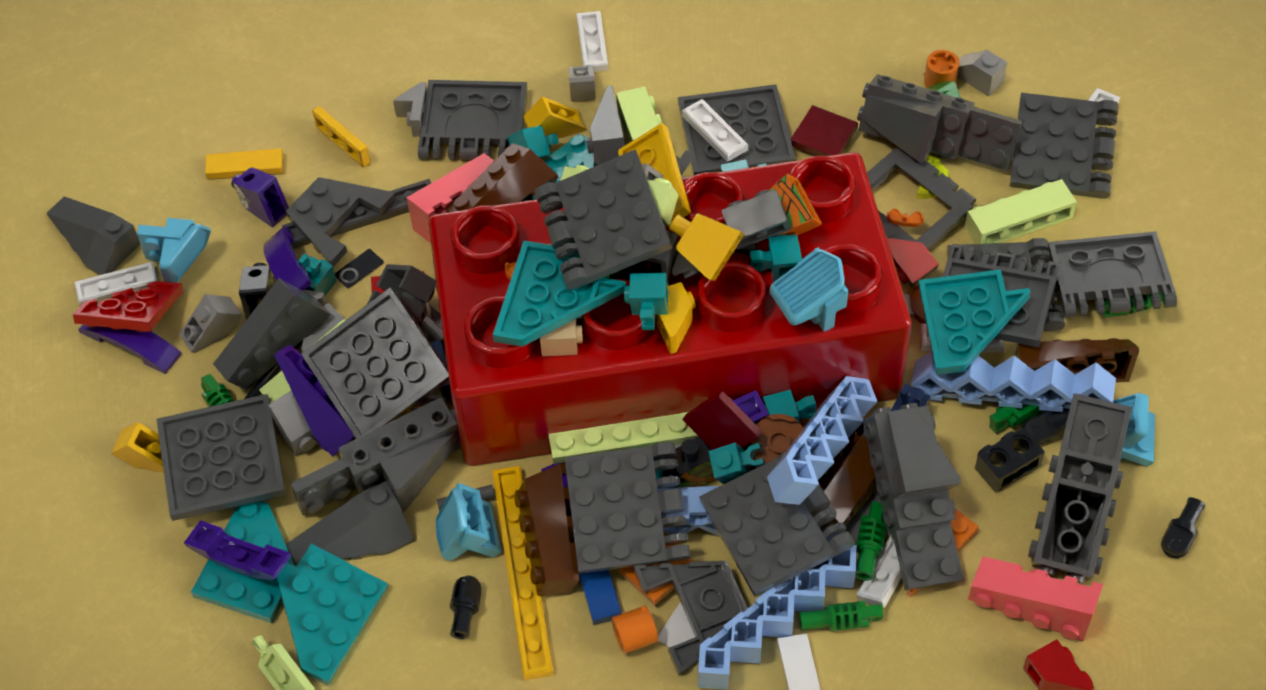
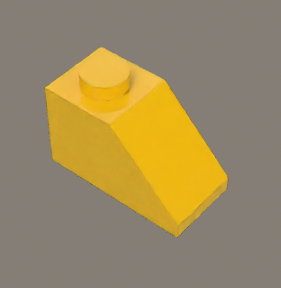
M543 96L523 116L528 126L527 128L542 125L545 136L556 133L558 138L583 132L586 129L578 110Z
M682 282L668 286V314L655 315V323L670 354L677 352L693 321L692 309L696 308L692 293L690 291L686 292Z
M139 422L122 429L111 454L133 467L164 473L159 434Z

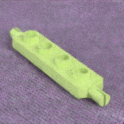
M262 635L253 639L251 643L260 654L258 667L275 690H315L281 643L269 646Z

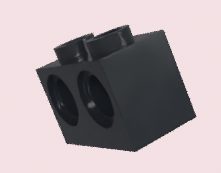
M1023 427L1016 432L1010 431L1006 433L999 442L992 446H984L977 454L975 470L993 491L997 493L1041 467L1045 451ZM992 463H996L1001 466H994Z

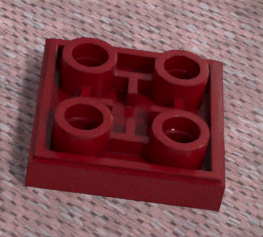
M812 105L791 137L792 146L816 156L842 154L856 132L858 122Z
M723 391L686 413L682 419L711 450L732 443H737L740 447H743L757 439L762 432L752 419Z

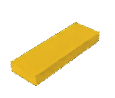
M317 106L312 110L315 125L323 134L359 165L365 167L371 163L367 146L322 107Z
M278 148L206 154V178H230L238 174L242 175L252 167L268 174L283 173V150Z

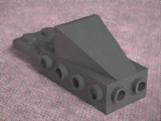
M877 74L870 83H866L862 97L866 98L864 106L860 107L857 120L860 121L859 131L865 132L870 137L888 139L920 163H924L930 153H935L942 159L956 160L959 156L1008 171L1022 125L1021 120L974 107V102L923 88L913 83L899 81L889 76Z
M1073 394L1058 456L1052 455L1048 472L1054 473L1051 484H1045L1042 500L1047 501L1045 512H1038L1035 529L1040 530L1038 541H1031L1028 557L1033 558L1032 566L1048 571V575L1055 576V572L1067 574V576L1078 578V583L1083 584L1085 579L1091 580L1094 574L1099 575L1103 558L1098 557L1100 546H1106L1110 529L1105 528L1107 516L1113 517L1116 500L1112 499L1114 488L1119 489L1123 472L1118 471L1132 407L1080 394Z
M442 397L339 447L341 459L291 483L297 506L302 515L316 513L325 504L333 500L346 498L353 490L358 495L385 481L390 486L402 512L406 511L452 452L460 449V436L454 409L449 410ZM438 416L439 421H434L433 419Z
M911 403L901 406L900 410L891 411L890 407L874 410V414L863 422L864 435L869 447L870 462L874 470L877 493L883 510V520L888 535H893L905 591L964 580L951 526V521L955 520V504L948 490L961 484V480L943 452L940 443L936 440L934 432L936 426L935 419L930 414L929 406L918 407L917 403Z

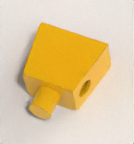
M698 213L692 222L677 215L669 227V230L682 237L676 246V250L706 278L713 281L716 280L745 233Z

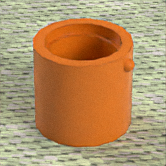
M936 50L928 56L926 69L923 73L926 88L938 82L954 81L956 86L958 85L956 81L959 59L954 53L948 50Z
M646 605L611 617L613 630L623 654L659 642L653 618Z

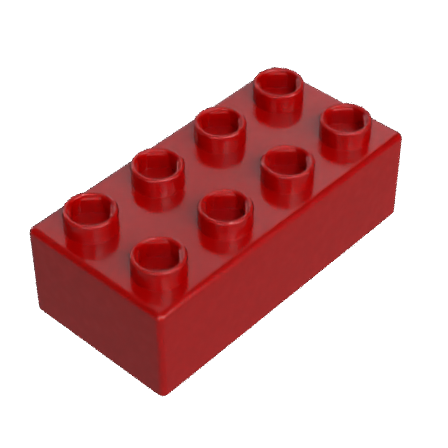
M857 152L830 156H813L803 160L723 172H704L682 178L691 213L683 218L692 222L698 213L725 225L726 222L721 210L726 209L730 203L739 200L747 201L754 198L757 193L769 190L786 174L797 178L822 222V225L797 235L801 257L803 259L818 247L820 250H825L839 257L842 261L844 285L848 289L846 308L836 312L834 327L825 332L818 323L814 324L811 319L798 325H791L770 294V286L773 283L771 270L766 269L758 272L750 266L751 258L749 255L732 253L715 281L709 280L701 272L688 279H684L683 276L675 277L673 284L682 282L686 292L690 291L692 293L696 308L692 309L693 321L677 352L670 354L656 323L654 330H642L640 315H632L630 303H625L624 293L583 314L582 319H577V325H582L583 343H577V355L542 357L540 338L523 347L494 342L493 332L510 284V280L505 274V263L517 262L523 241L551 244L547 232L548 227L544 223V217L549 214L540 211V204L535 199L495 206H478L468 210L431 216L428 221L448 375L465 463L475 466L551 454L549 434L686 413L721 391L732 400H735L756 390L764 404V396L791 390L794 402L813 395L817 411L846 376L869 379L877 402L897 399L902 389L912 322L862 156ZM669 226L666 227V230H667V231H670L671 233H674V232H672L671 230H669ZM768 238L757 242L756 250L768 252ZM651 263L647 264L644 273L649 272ZM613 279V280L626 281V286H630V281H628V280H625V279Z

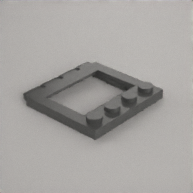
M896 147L867 172L872 191L882 184L889 174L900 167L952 207V209L917 240L898 225L891 224L887 217L879 211L886 238L923 243L929 251L967 217V212L973 209L976 198L963 188L957 191L959 185L943 173L939 175L940 171L926 160L924 163H920L902 149L900 150Z

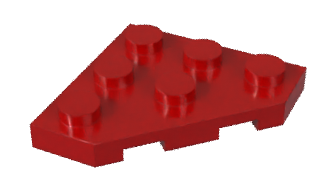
M154 281L147 283L148 288L136 292L130 288L112 293L111 299H105L101 302H97L96 298L84 301L73 313L74 324H82L88 327H111L114 330L130 329L138 332H150L183 293L182 283Z

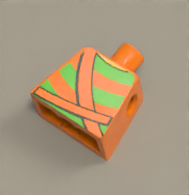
M786 174L769 189L770 191L776 189L791 230L773 237L800 235L822 225L797 178Z

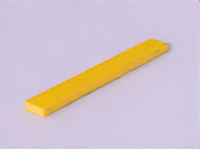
M520 466L492 470L523 678L524 680L553 676L541 595H537L535 584L531 582L530 572L532 567L530 558H527L525 554L526 538L525 534L520 530L521 514L519 508L515 505V493L523 483Z

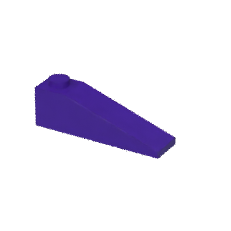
M289 345L278 351L274 356L313 436L319 441L321 448L329 452L333 457L339 452V447L353 441L356 437L301 353Z

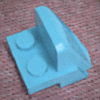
M167 218L166 227L139 225L137 236L145 259L160 262L159 268L163 281L177 283L206 247L211 229L201 224H195L194 220Z
M818 247L771 284L770 294L791 325H798L811 319L814 324L818 323L824 332L834 327L836 312L846 308L848 289L844 285L842 261L839 257L825 250H820Z
M1137 393L1113 400V403L1132 407L1120 460L1124 458L1148 467L1154 462L1155 414L1148 412L1149 396Z
M461 483L456 484V488H453L435 520L436 538L442 557L445 560L452 561L467 550H472L494 558L502 552L492 503L481 499L480 490Z

